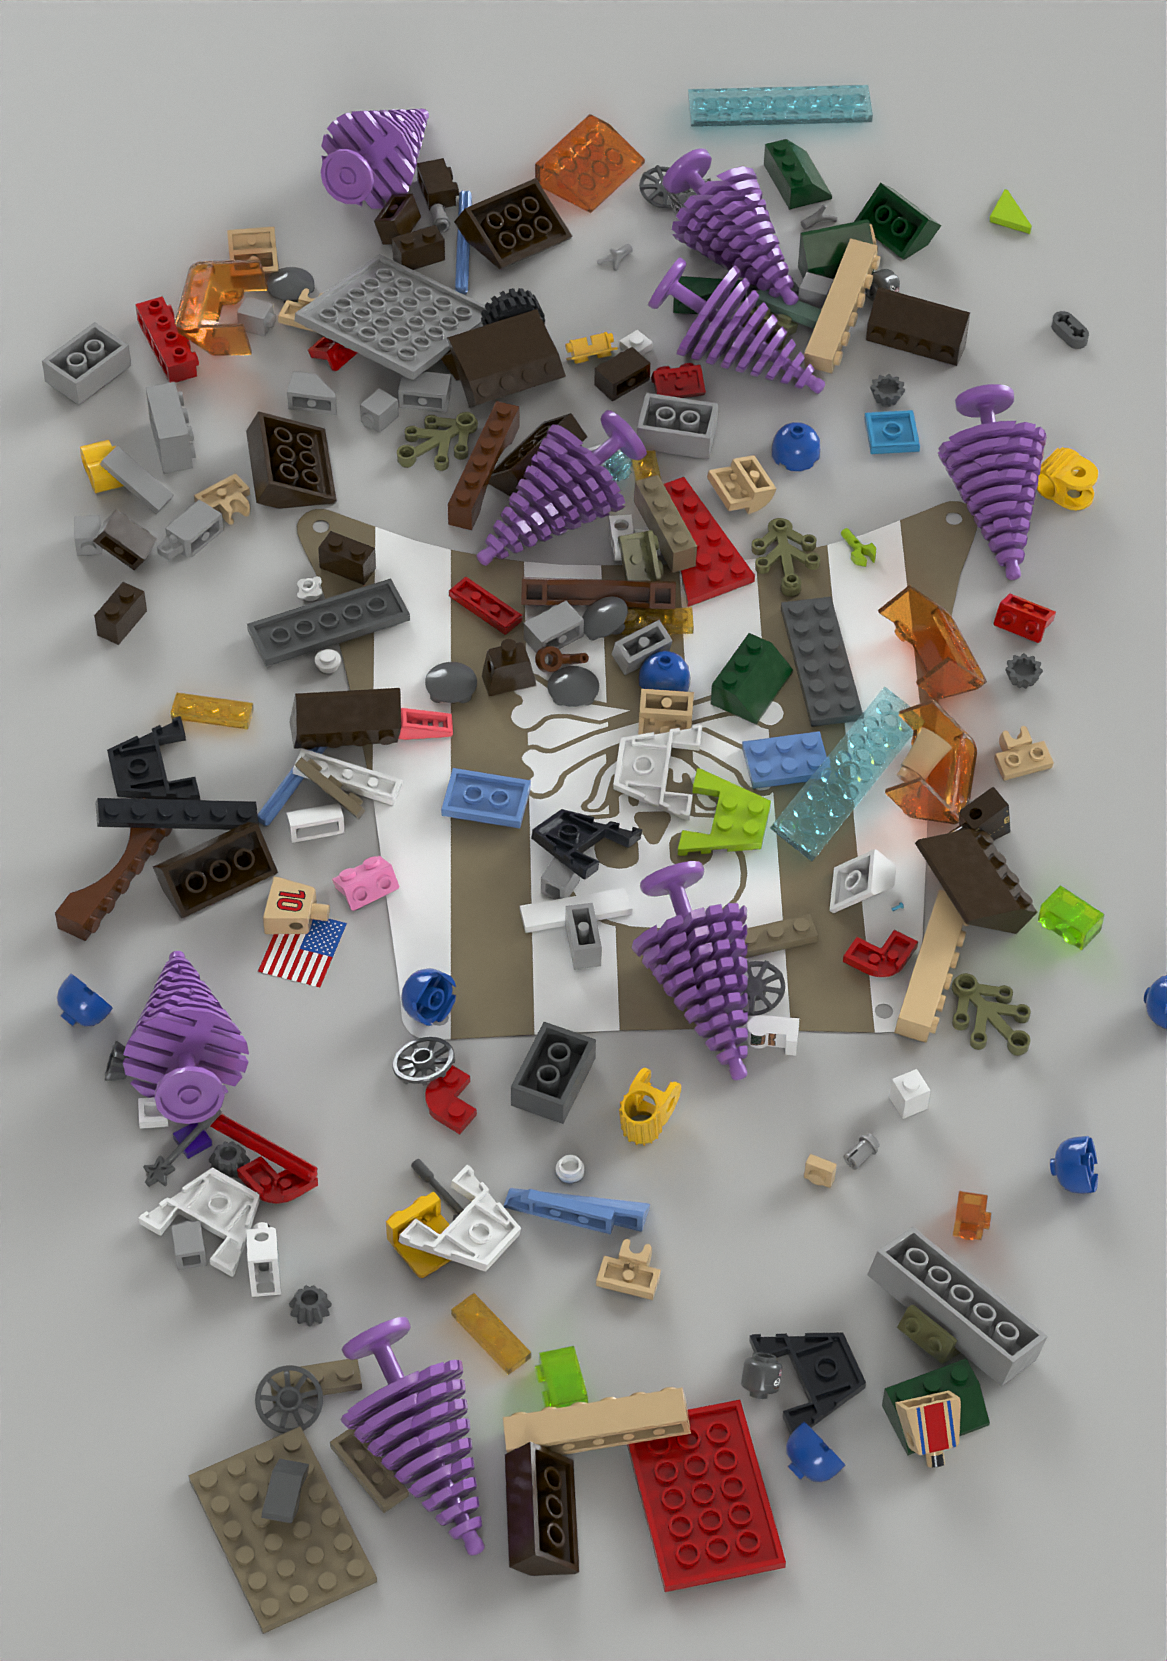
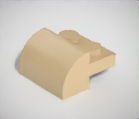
M274 227L227 230L231 276L279 272Z
M755 455L733 459L730 467L708 471L707 479L728 511L744 508L748 514L757 512L771 501L776 492V487Z
M641 689L638 735L652 732L655 735L670 732V729L680 728V730L692 728L694 692Z

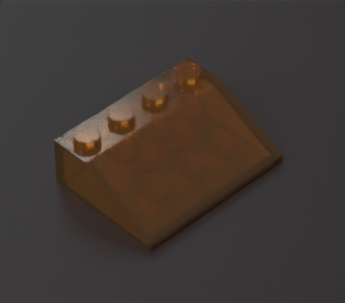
M589 114L535 163V178L543 189L592 213L645 163V159L609 123Z

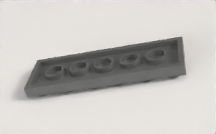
M390 578L248 623L247 628L267 667L410 621V613Z
M832 597L781 602V612L811 727L862 721L863 712Z

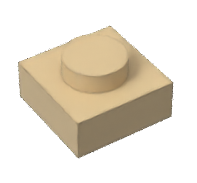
M810 1154L805 1164L804 1178L815 1185L831 1188L835 1180L837 1164Z

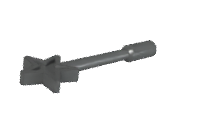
M220 1109L214 1116L203 1122H198L197 1127L165 1161L162 1156H158L154 1165L143 1166L145 1171L149 1173L145 1180L148 1187L158 1181L162 1185L167 1186L166 1176L175 1171L172 1165L174 1160L203 1130H207L222 1114Z
M416 1159L411 1164V1167L426 1183H430L457 1212V1214L453 1215L454 1221L464 1209L434 1178V1174L420 1159Z

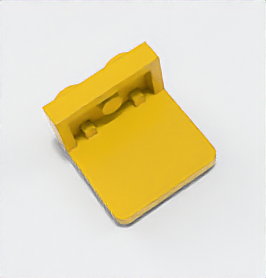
M434 1191L427 1196H420L411 1206L403 1211H396L386 1221L387 1240L419 1278H425L451 1261L398 1242L400 1234L415 1218L438 1234H441L450 1225L441 1215V1199Z

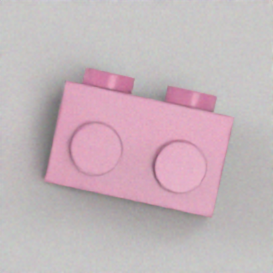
M381 856L370 857L363 864L355 868L345 869L340 872L339 876L332 879L335 888L346 897L349 908L352 911L399 889L392 865Z

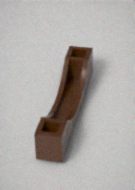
M499 401L495 402L448 502V525L472 531L480 514L486 489L495 465L505 448L512 444L520 427V406Z
M522 578L521 605H559L564 601H567L570 605H592L594 602L605 597H618L626 603L627 607L675 609L676 581Z
M130 828L126 850L115 867L97 882L70 893L56 910L55 916L58 929L86 941L92 933L98 930L101 920L113 910L117 899L121 894L127 892L135 875H139L142 872L145 862L157 852L160 842L164 837H168L173 829Z

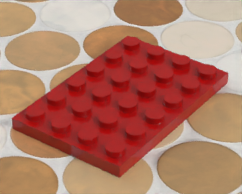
M740 1399L688 1409L691 1434L627 1444L664 1592L786 1567L783 1549Z

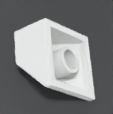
M873 849L834 867L830 912L836 913L894 887L896 864L876 849Z

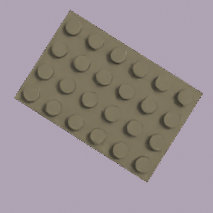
M301 1426L188 1475L194 1492L263 1634L377 1583V1576ZM279 1459L309 1464L308 1476L301 1487L299 1510L292 1523L261 1518L272 1471Z

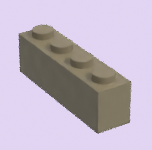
M659 475L635 481L634 503L648 529L652 530L653 535L657 536L659 549L671 572L674 573L695 567L697 545Z

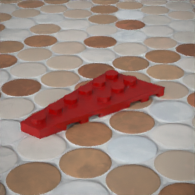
M685 477L664 483L668 494L697 545L696 566L681 570L687 607L755 582V574Z

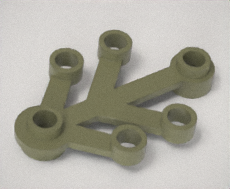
M462 412L457 415L456 419L442 418L435 415L426 416L424 419L425 429L408 426L405 428V439L408 442H416L419 438H427L429 440L416 447L411 445L400 446L397 449L398 463L402 467H411L416 462L417 457L439 446L438 454L434 458V467L439 471L448 469V451L451 438L459 434L458 444L454 446V457L459 460L466 459L469 455L467 446L469 434L474 433L478 429V420L470 412ZM439 426L448 427L447 430H437Z
M775 518L768 523V533L762 539L757 538L752 541L751 551L755 555L765 554L766 548L775 540L778 542V545L766 557H758L755 560V570L760 574H765L769 572L770 567L781 557L784 577L781 580V592L786 596L793 597L801 592L802 582L798 575L794 573L791 557L805 564L810 570L819 568L821 558L817 553L806 554L788 543V539L801 545L805 551H813L816 548L817 539L814 535L807 534L803 536L794 531L789 520Z
M968 973L960 974L953 980L952 992L959 998L957 1012L953 1016V1027L960 1031L968 1028L970 1017L967 1014L969 1000L977 1008L975 1028L970 1037L972 1048L977 1050L985 1048L987 1044L985 1031L988 1020L1007 1040V1048L1013 1055L1020 1056L1029 1050L1030 1036L1022 1030L1014 1031L1000 1016H1013L1014 1020L1018 1023H1026L1030 1019L1031 1010L1027 1005L1019 1004L1016 1006L1009 1004L1013 997L1011 987L1006 985L998 987L979 984L977 979ZM1001 993H1006V994H1008L1009 996L1004 997V996H1002V995H1000V994H1001ZM982 996L996 997L999 1003L986 1001ZM1018 1012H1024L1026 1015H1019ZM958 1019H963L965 1022H964V1023H960V1022H958L957 1020H958ZM975 1038H980V1039H982L983 1041H982V1042H977V1041H975L974 1039H975Z

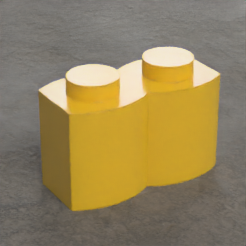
M109 440L80 446L81 460L95 493L124 486L100 465L101 461L116 447L112 446Z

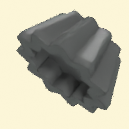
M890 374L886 376L879 375L878 379L872 380L873 385L870 386L876 402L881 403L882 406L887 405L890 407L891 404L896 405L905 392V388H903L904 382L899 381V377H892Z
M1023 653L1021 656L1013 655V660H1007L1008 667H1006L1005 671L1012 685H1017L1018 688L1023 687L1027 689L1028 686H1033L1043 673V669L1040 668L1041 662L1035 661V656L1028 657Z
M115 1041L109 1056L105 1081L123 1080L127 1077L123 1061L129 1057L123 1055L125 1046L118 1041Z
M224 1141L222 1145H217L209 1158V1163H211L210 1169L214 1168L230 1178L235 1177L238 1179L237 1169L250 1162L249 1157L246 1155V1150L240 1145H236L233 1141L230 1143Z
M305 1285L303 1289L297 1290L294 1298L289 1303V1306L292 1308L290 1315L297 1317L298 1324L304 1322L308 1326H312L314 1322L321 1324L323 1317L330 1316L328 1308L331 1307L332 1303L327 1299V1293L322 1289H317L315 1285L311 1287Z

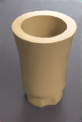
M921 727L913 746L901 763L902 767L897 776L911 787L917 789L922 781L927 779L939 761L952 749L951 745L934 732Z

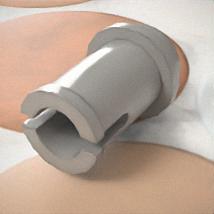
M435 204L430 209L433 218L432 225H436L440 233H444L449 229L451 221L446 216L445 207L442 204Z
M862 1135L859 1138L860 1142L843 1156L845 1162L850 1167L852 1166L853 1169H857L871 1154L875 1155L878 1152L880 1144L873 1135Z

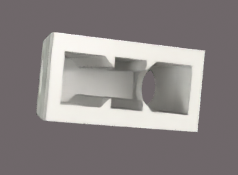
M264 1222L257 1223L253 1229L246 1231L252 1297L281 1295L276 1229ZM269 1262V1270H259V1263Z

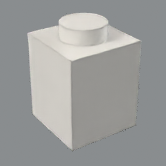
M915 1069L892 1079L889 1098L902 1119L928 1109L931 1090L918 1070Z

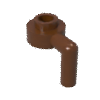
M554 646L540 648L535 656L536 665L543 672H555L562 664L587 663L589 660V656L586 653L562 654ZM545 655L549 658L547 664L545 663Z

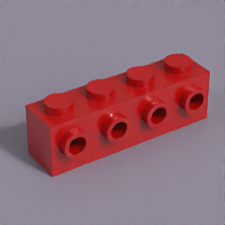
M163 296L135 304L137 322L168 382L177 383L197 377L196 366H199L198 356L195 351L191 352L188 337L182 335V326L179 320L175 321L172 306L166 304Z

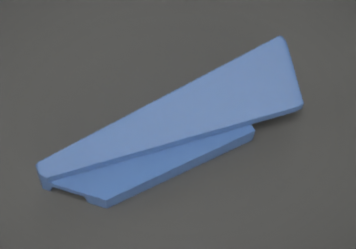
M510 1188L504 1208L611 1235L614 1225L642 1232L650 1204L543 1192L533 1189Z

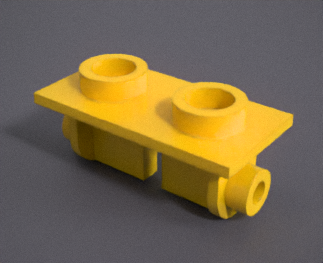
M604 332L590 336L592 345L589 346L587 337L569 340V343L565 344L567 353L571 352L572 357H568L566 360H574V363L577 364L589 361L588 356L597 354V358L611 356V351L618 349V347H611V343L614 342L613 334Z

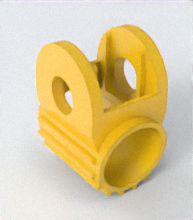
M1064 447L1057 448L1041 464L1037 491L1044 498L1053 500L1066 509H1085L1092 504L1094 499L1092 486L1097 482L1098 469L1094 463L1082 457L1075 450ZM1076 490L1080 492L1081 496L1073 498L1067 492Z
M645 1067L634 1078L629 1092L620 1101L619 1109L623 1136H627L628 1142L633 1141L635 1145L643 1144V1146L646 1143L652 1144V1141L658 1139L659 1134L662 1133V1126L668 1122L681 1093V1084L675 1081L669 1083L665 1092L652 1087V1083H650L651 1070ZM645 1095L652 1098L655 1102V1105L647 1101H644L643 1098L645 1097ZM637 1115L650 1116V1118L644 1121H634L631 1119Z

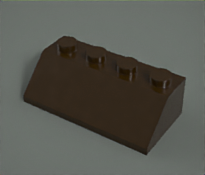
M878 287L867 324L866 341L957 366L966 347L970 312Z
M572 413L544 421L494 468L488 484L508 496H511L513 492L517 493L519 490L516 487L521 479L527 480L524 478L525 471L528 466L531 467V459L534 454L537 455V451L539 452L540 444L544 438H547V432L552 424L562 426L582 442L588 436Z
M400 688L295 693L289 721L294 749L303 748L310 750L316 747L338 748L349 745L361 747L367 744L389 745L398 743L401 731Z
M252 822L242 824L153 866L164 894L181 918L189 916L278 873L258 823Z
M529 1442L505 1454L509 1567L530 1576L579 1573L574 1460Z

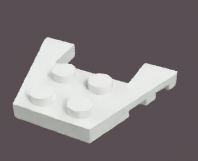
M693 725L692 728L680 730V728L670 729V732L655 735L652 732L620 738L613 789L689 821L693 795L666 792V784L672 748L699 751L702 725Z
M466 1165L452 1180L451 1188L472 1202L441 1234H438L415 1218L400 1234L398 1242L486 1272L520 1235L521 1227L500 1202L496 1203L488 1193V1187L483 1182L480 1183L474 1176V1170L469 1165Z
M211 1168L182 1187L183 1191L171 1199L167 1197L161 1201L159 1207L150 1213L146 1211L140 1215L139 1224L160 1236L178 1214L192 1222L200 1221L201 1227L224 1239V1242L210 1258V1264L233 1277L247 1240L246 1231L251 1229L260 1203V1195L218 1170Z

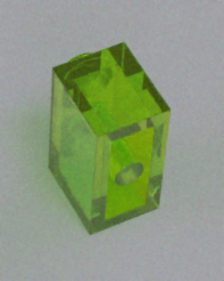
M1060 885L1041 904L1038 922L1046 929L1052 930L1064 938L1067 943L1083 950L1101 931L1105 914Z
M569 1346L539 1353V1365H535V1373L538 1383L543 1382L545 1391L541 1392L544 1408L567 1407L576 1402L588 1403V1395L575 1347Z

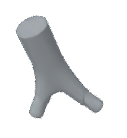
M823 204L816 213L802 220L801 225L804 229H807L818 222L837 221L838 218L824 215L823 212L827 206Z
M626 244L618 250L610 249L611 254L598 259L597 263L613 261L614 270L617 271L620 260L631 253L633 248L630 244Z

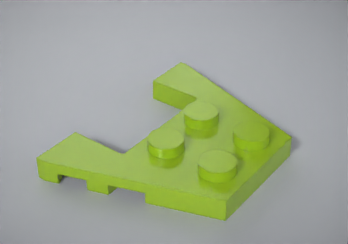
M697 768L692 793L719 797L711 833L703 834L682 830L677 855L687 856L688 852L700 851L701 854H710L712 850L727 849V852L761 849L771 801L712 773Z

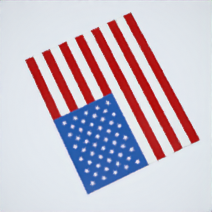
M313 919L308 934H274L258 972L320 988L347 923L328 919V921Z

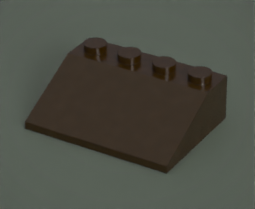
M536 178L466 207L454 221L466 242L500 270L573 237Z
M537 309L447 337L469 408L566 377L559 353Z
M258 411L246 430L256 503L278 509L335 504L337 500L325 428Z
M966 829L918 839L915 842V845L967 925L1017 934L1038 913L1032 905V898L1023 891L1019 885V878L1010 871L1006 865V858L997 851L993 845L992 837L987 832Z

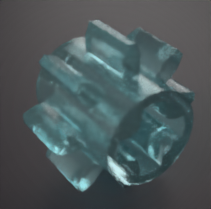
M622 451L615 452L603 465L613 477L611 479L613 481L625 480L632 473L629 469L632 466V460Z

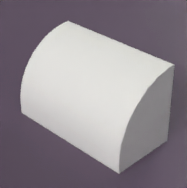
M339 803L286 812V821L292 843L345 833L344 817Z

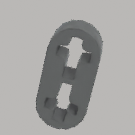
M1059 311L1053 315L1052 330L1068 346L1081 349L1087 345L1089 331L1071 313Z

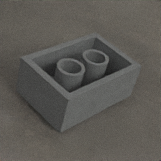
M543 1022L511 1085V1106L564 1124L596 1059V1039Z

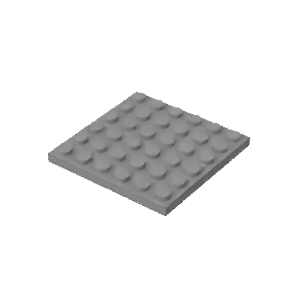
M379 254L297 311L294 321L413 380L443 358L450 350L447 337L482 327L481 312L486 309L485 305Z

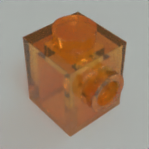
M959 1191L952 1236H959L966 1240L982 1239L983 1229L989 1230L991 1212H986L988 1195Z

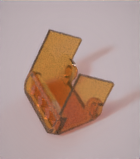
M260 259L199 261L191 265L175 318V326L178 333L214 356L251 355L252 349L244 324H218L223 305L237 304L242 300L245 291H268V284Z
M909 585L878 610L879 614L894 623L896 627L894 632L902 642L907 641L913 645L927 672L916 683L930 697L944 699L977 690L987 683L957 624L949 612Z
M935 699L899 711V716L914 730L911 740L912 746L921 727L943 738L951 745L952 749L939 761L925 781L919 777L887 788L885 794L910 818L955 825L959 823L958 812L970 803L977 747L972 737Z

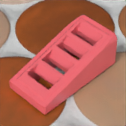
M401 708L399 739L452 737V714ZM438 722H443V727H439Z

